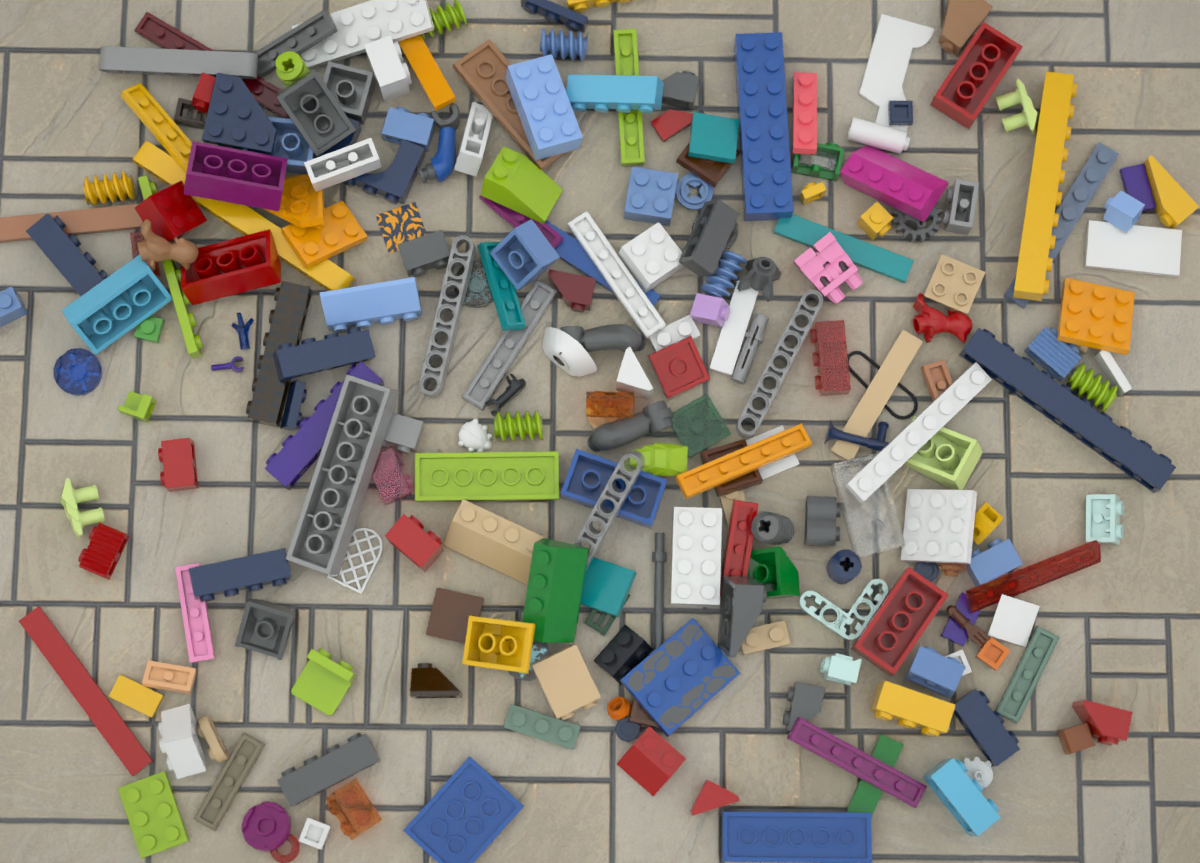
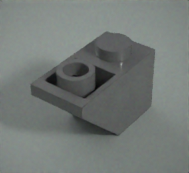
M795 682L793 687L789 686L787 701H790L789 711L784 712L782 725L786 726L787 732L791 731L797 717L808 721L821 712L825 687Z

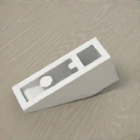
M475 102L471 104L454 167L456 171L477 176L493 117L485 105Z

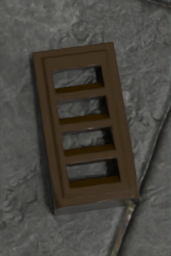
M178 98L174 122L184 127L204 129L205 122L201 121L202 112L196 110V119H191L193 110H196L195 106L191 105L190 100ZM183 109H188L187 117H182Z

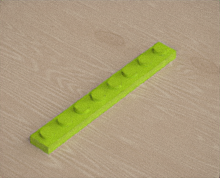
M147 175L138 178L144 200L159 192L155 181L151 182ZM175 260L162 261L188 354L193 359L202 356L200 349L204 347L200 335L195 334L194 326H197L194 313H189L187 306L191 303L181 289V269L176 268Z

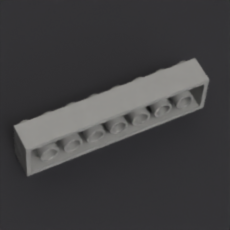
M346 375L286 560L328 575H339L399 391L358 377Z

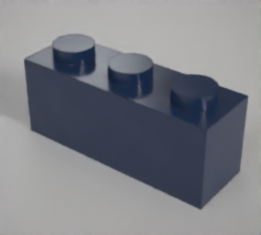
M973 689L953 703L955 704L953 713L985 758L992 763L991 766L995 767L1020 750L1017 745L1019 741L1012 731L1007 732L1002 725L1004 720L996 710L994 712L988 705L990 701L985 693Z

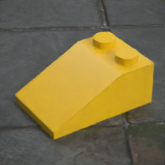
M469 616L462 664L528 673L535 624Z

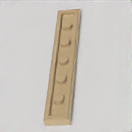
M902 330L842 431L867 437L923 343L922 340ZM836 440L830 451L851 463L861 445Z

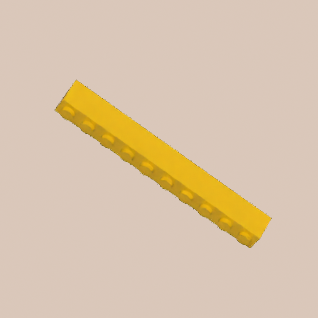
M1046 72L1013 298L1042 301L1043 294H1048L1050 280H1045L1046 271L1051 272L1053 258L1048 257L1049 249L1054 250L1056 236L1051 235L1052 227L1057 228L1059 214L1055 213V206H1060L1062 192L1058 191L1059 183L1063 184L1065 170L1061 169V164L1067 161L1068 148H1064L1065 140H1070L1071 126H1067L1068 119H1073L1075 106L1070 105L1071 97L1076 98L1078 85L1073 83L1074 75Z

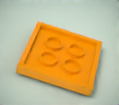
M1065 278L1062 287L1057 341L1127 355L1130 351L1135 292Z

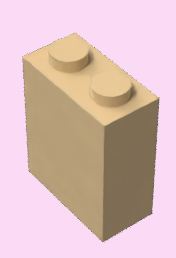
M574 643L530 664L556 719L560 717L562 720L568 719L575 715L574 710L583 707L584 710L596 705V700L601 698L581 653Z

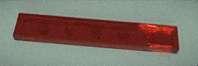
M1097 540L1091 541L966 591L967 608L971 613L999 603L1002 594L1014 597L1100 563V544Z

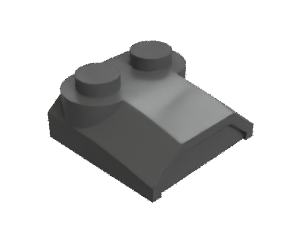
M248 599L235 646L282 660L291 628L295 623L296 612L288 607L265 600Z

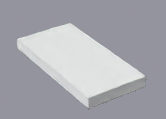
M1089 220L1087 222L1084 267L1178 277L1180 273L1182 230L1134 225L1126 233L1109 222Z

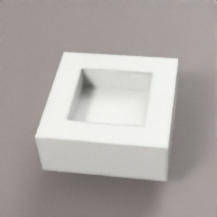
M307 817L298 841L322 850L331 826Z

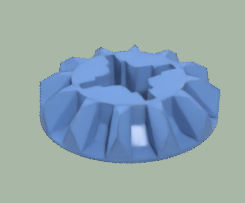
M693 173L683 176L676 187V197L680 204L689 210H700L706 201H711L713 196V187ZM689 187L693 189L700 187L698 192L700 198L695 195L689 197Z

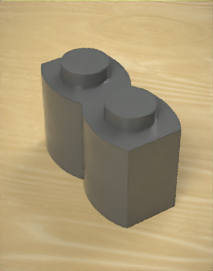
M806 497L805 545L833 547L836 541H840V527H836V517H840L841 504L837 503L836 497Z

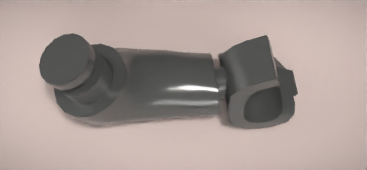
M626 324L604 325L586 330L581 326H564L560 329L577 340L587 352L600 350H619L625 352L629 347L635 352L643 350L646 346L645 337L636 328Z
M664 400L652 403L644 407L642 412L596 427L593 430L592 436L588 438V446L594 452L619 448L649 432L656 433L673 426L672 418L674 415Z

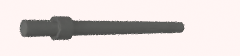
M655 533V552H652V562H655L654 650L663 644L664 562H667V552H664V533Z

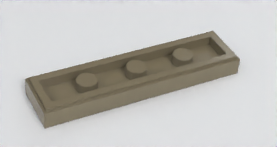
M245 732L242 733L229 759H227L196 813L194 820L213 831L217 830L263 750L264 743Z

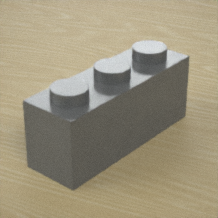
M720 199L706 201L679 263L699 277L713 275L719 266L718 262L722 253L727 248L729 236L736 227L739 213Z

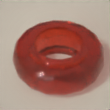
M289 834L286 840L289 841L292 848L288 855H281L278 852V848L269 851L275 861L289 863L298 856L300 844L293 834Z

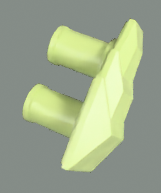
M1016 79V91L996 96L1000 111L1017 104L1023 105L1024 108L1022 113L1002 118L1006 132L1027 125V127H1030L1032 134L1037 135L1039 114L1034 109L1033 102L1028 96L1024 84L1019 79Z
M66 478L60 503L65 509L66 516L71 522L74 533L78 538H81L83 526L105 522L104 514L101 507L80 512L77 507L78 503L99 499L96 485L74 489L71 480Z

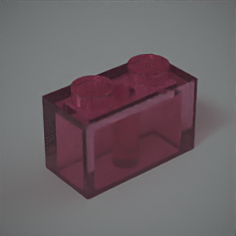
M393 448L379 453L372 473L385 506L411 496L410 489L414 487L409 474L405 476L401 467L405 466L400 452L395 454Z

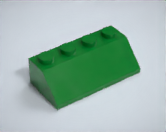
M542 538L534 543L522 618L523 623L535 624L534 641L542 643L575 642L589 548Z

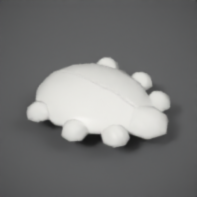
M477 418L466 422L460 428L458 434V445L468 448L469 453L474 450L483 452V449L489 450L492 448L490 439L493 438V435L487 433L488 426L479 424Z
M975 757L974 761L965 758L964 765L968 770L965 772L971 780L975 779L982 788L988 787L993 780L992 763L990 761H980L979 757Z

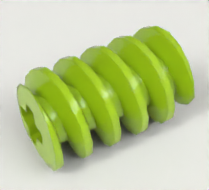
M454 0L453 8L449 2H446L445 10L440 5H436V13L429 7L434 25V30L428 32L431 37H434L436 29L442 35L443 27L452 32L453 24L458 30L461 29V22H464L468 27L462 5L458 0ZM423 33L421 35L423 40H425L426 33Z
M284 52L275 60L276 74L286 87L310 71L296 52Z
M1082 363L1074 370L1065 385L1071 382L1072 390L1079 387L1078 396L1087 393L1086 400L1090 401L1094 398V407L1096 408L1103 404L1101 412H1105L1116 399L1118 386L1113 385L1108 388L1110 383L1108 379L1100 383L1102 375L1098 374L1092 377L1094 370L1091 368L1085 372L1086 364Z
M535 410L533 417L530 416L528 411H525L523 418H521L519 411L515 412L514 418L511 417L509 411H506L504 418L501 417L500 412H497L494 419L495 442L498 435H500L503 442L506 441L508 435H510L512 441H515L517 434H519L522 441H525L527 434H529L531 441H534L536 434L539 435L540 440H543L542 417H540L538 410Z

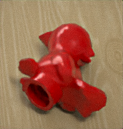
M922 293L916 296L913 308L918 312V315L913 316V327L917 334L924 333L926 343L931 342L934 335L944 332L956 336L962 343H965L967 335L970 334L973 328L972 320L968 315L948 310L949 316H945L941 311L929 307Z

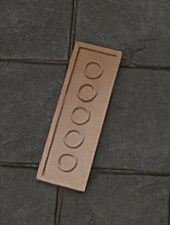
M489 39L455 62L453 69L528 158L539 169L544 170L567 152L535 161L505 80L507 67L511 64Z

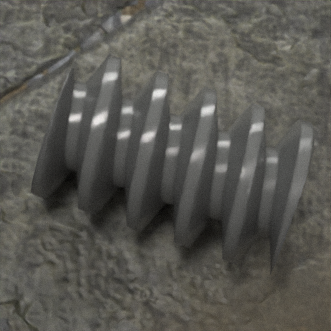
M761 512L753 519L751 531L757 540L781 545L788 543L792 539L794 525L788 517L773 512Z

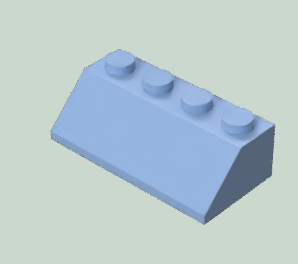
M415 277L320 292L326 325L329 331L333 330L335 333L345 332L349 327L357 326V328L364 329L371 327L373 323L380 322L381 325H388L394 323V320L397 319L413 321L418 319L417 316H422L419 290Z

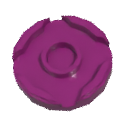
M268 801L250 808L244 816L241 826L245 841L257 851L263 852L276 850L282 846L289 837L291 830V819L287 811L277 803Z

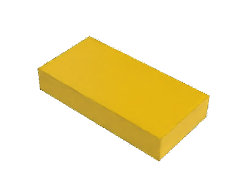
M119 675L108 697L154 718L164 695L123 675Z

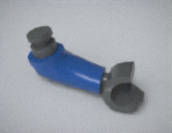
M454 102L449 106L452 116L446 120L440 119L437 111H432L435 124L440 129L437 153L434 157L430 158L431 163L426 164V168L421 169V166L417 168L423 184L426 183L427 179L431 181L438 179L440 183L446 180L453 172L456 158V129L459 127L461 117L460 110Z

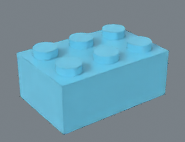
M954 758L944 759L925 774L923 778L969 836H979L1001 818L997 813L999 808L991 799L987 800L981 793L983 788L975 779L971 780L965 772L968 770L959 759L956 761Z

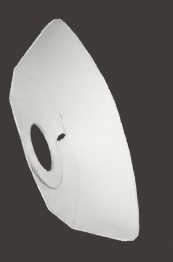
M547 327L545 329L542 348L545 355L558 367L571 376L577 377L597 371L594 361L577 340L557 328ZM553 355L557 356L564 363V366L560 365Z

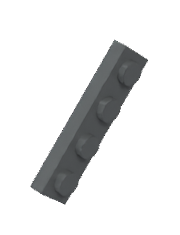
M324 9L256 51L254 54H258L257 76L263 78L276 70L275 60L282 53L292 51L300 55L338 32L329 11Z

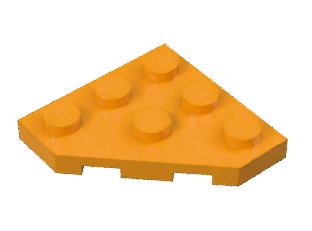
M308 174L285 177L279 211L264 210L300 228L324 225V189L315 192Z

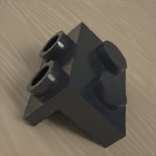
M625 624L594 659V662L622 685L620 680L649 656L653 649L641 636Z

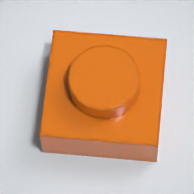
M990 636V639L983 645L975 657L996 671L1010 650Z

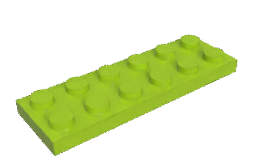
M559 451L415 453V502L462 501V499L466 501L559 500Z

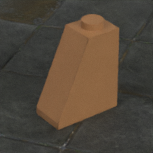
M947 0L938 41L942 49L949 54L953 53L957 56L987 18L993 6L985 0Z

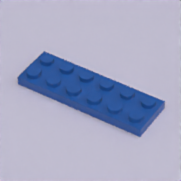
M723 811V862L872 863L871 813Z

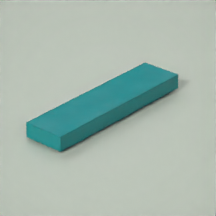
M481 242L477 247L502 330H523L526 327L515 287L490 254L500 242Z

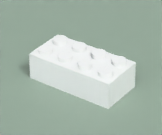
M673 508L670 606L719 607L722 508Z

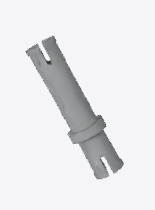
M755 313L750 330L744 336L746 340L731 380L745 384L758 346L762 344L764 339L762 335L769 321L767 316ZM756 329H758L754 342L751 346V342L753 340ZM747 352H749L744 368L742 369Z

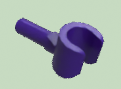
M237 356L231 362L211 365V370L232 369L234 372L240 373L244 370V367L236 368L234 363L244 361V359Z

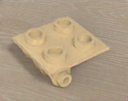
M942 254L924 297L952 308L951 312L957 311L968 315L985 272Z

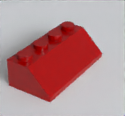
M270 229L198 248L197 259L191 263L188 270L181 265V289L192 306L281 283V263Z

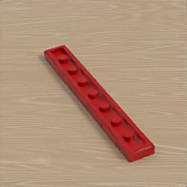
M38 606L19 620L20 624L129 773L135 776L151 764L153 759L42 608Z

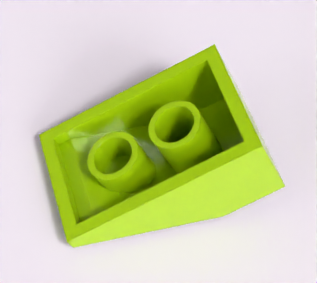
M503 146L484 177L481 196L545 224L563 189L525 155Z

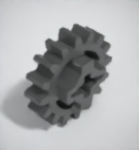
M939 202L936 203L925 220L927 222L932 219L931 225L926 229L925 222L919 221L906 213L902 214L900 210H893L891 215L896 218L891 223L892 225H898L895 232L899 233L902 231L904 233L902 239L910 236L911 242H914L918 237L920 242H924L925 235L931 239L934 235L933 232H938L940 229L937 224H941L943 218L938 217L943 210L936 209Z

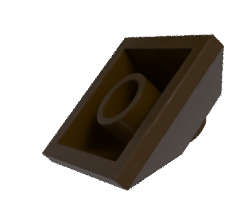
M418 663V668H412L410 697L413 699L462 698V692L440 670L432 668V663Z

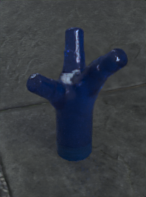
M239 312L237 313L238 325L232 323V327L238 333L240 350L250 349L248 332L254 320L250 318L244 324L242 314Z

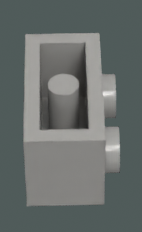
M956 179L953 185L947 188L945 201H949L948 210L944 209L942 223L946 224L945 231L964 235L969 234L973 228L979 189L978 182Z

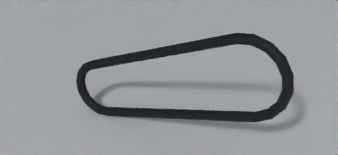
M853 351L846 357V367L867 389L869 386L850 367V357L858 354L863 356L878 370L880 366L863 352ZM899 382L898 386L909 394L914 401L913 411L909 415L900 416L894 413L887 404L885 408L892 416L904 420L915 414L918 402L914 394Z

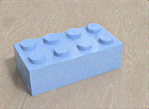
M552 54L509 65L505 80L535 161L579 149L583 136Z

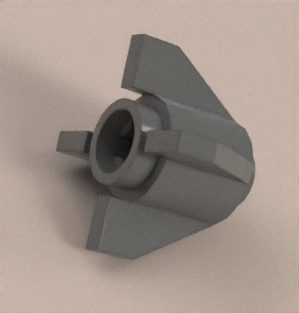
M759 257L748 260L745 267L749 273L739 282L738 291L740 292L751 287L756 291H762L767 302L772 301L774 295L773 281L780 279L782 273L770 258Z

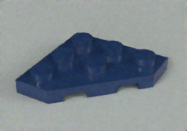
M217 73L202 141L273 155L277 131L240 77Z

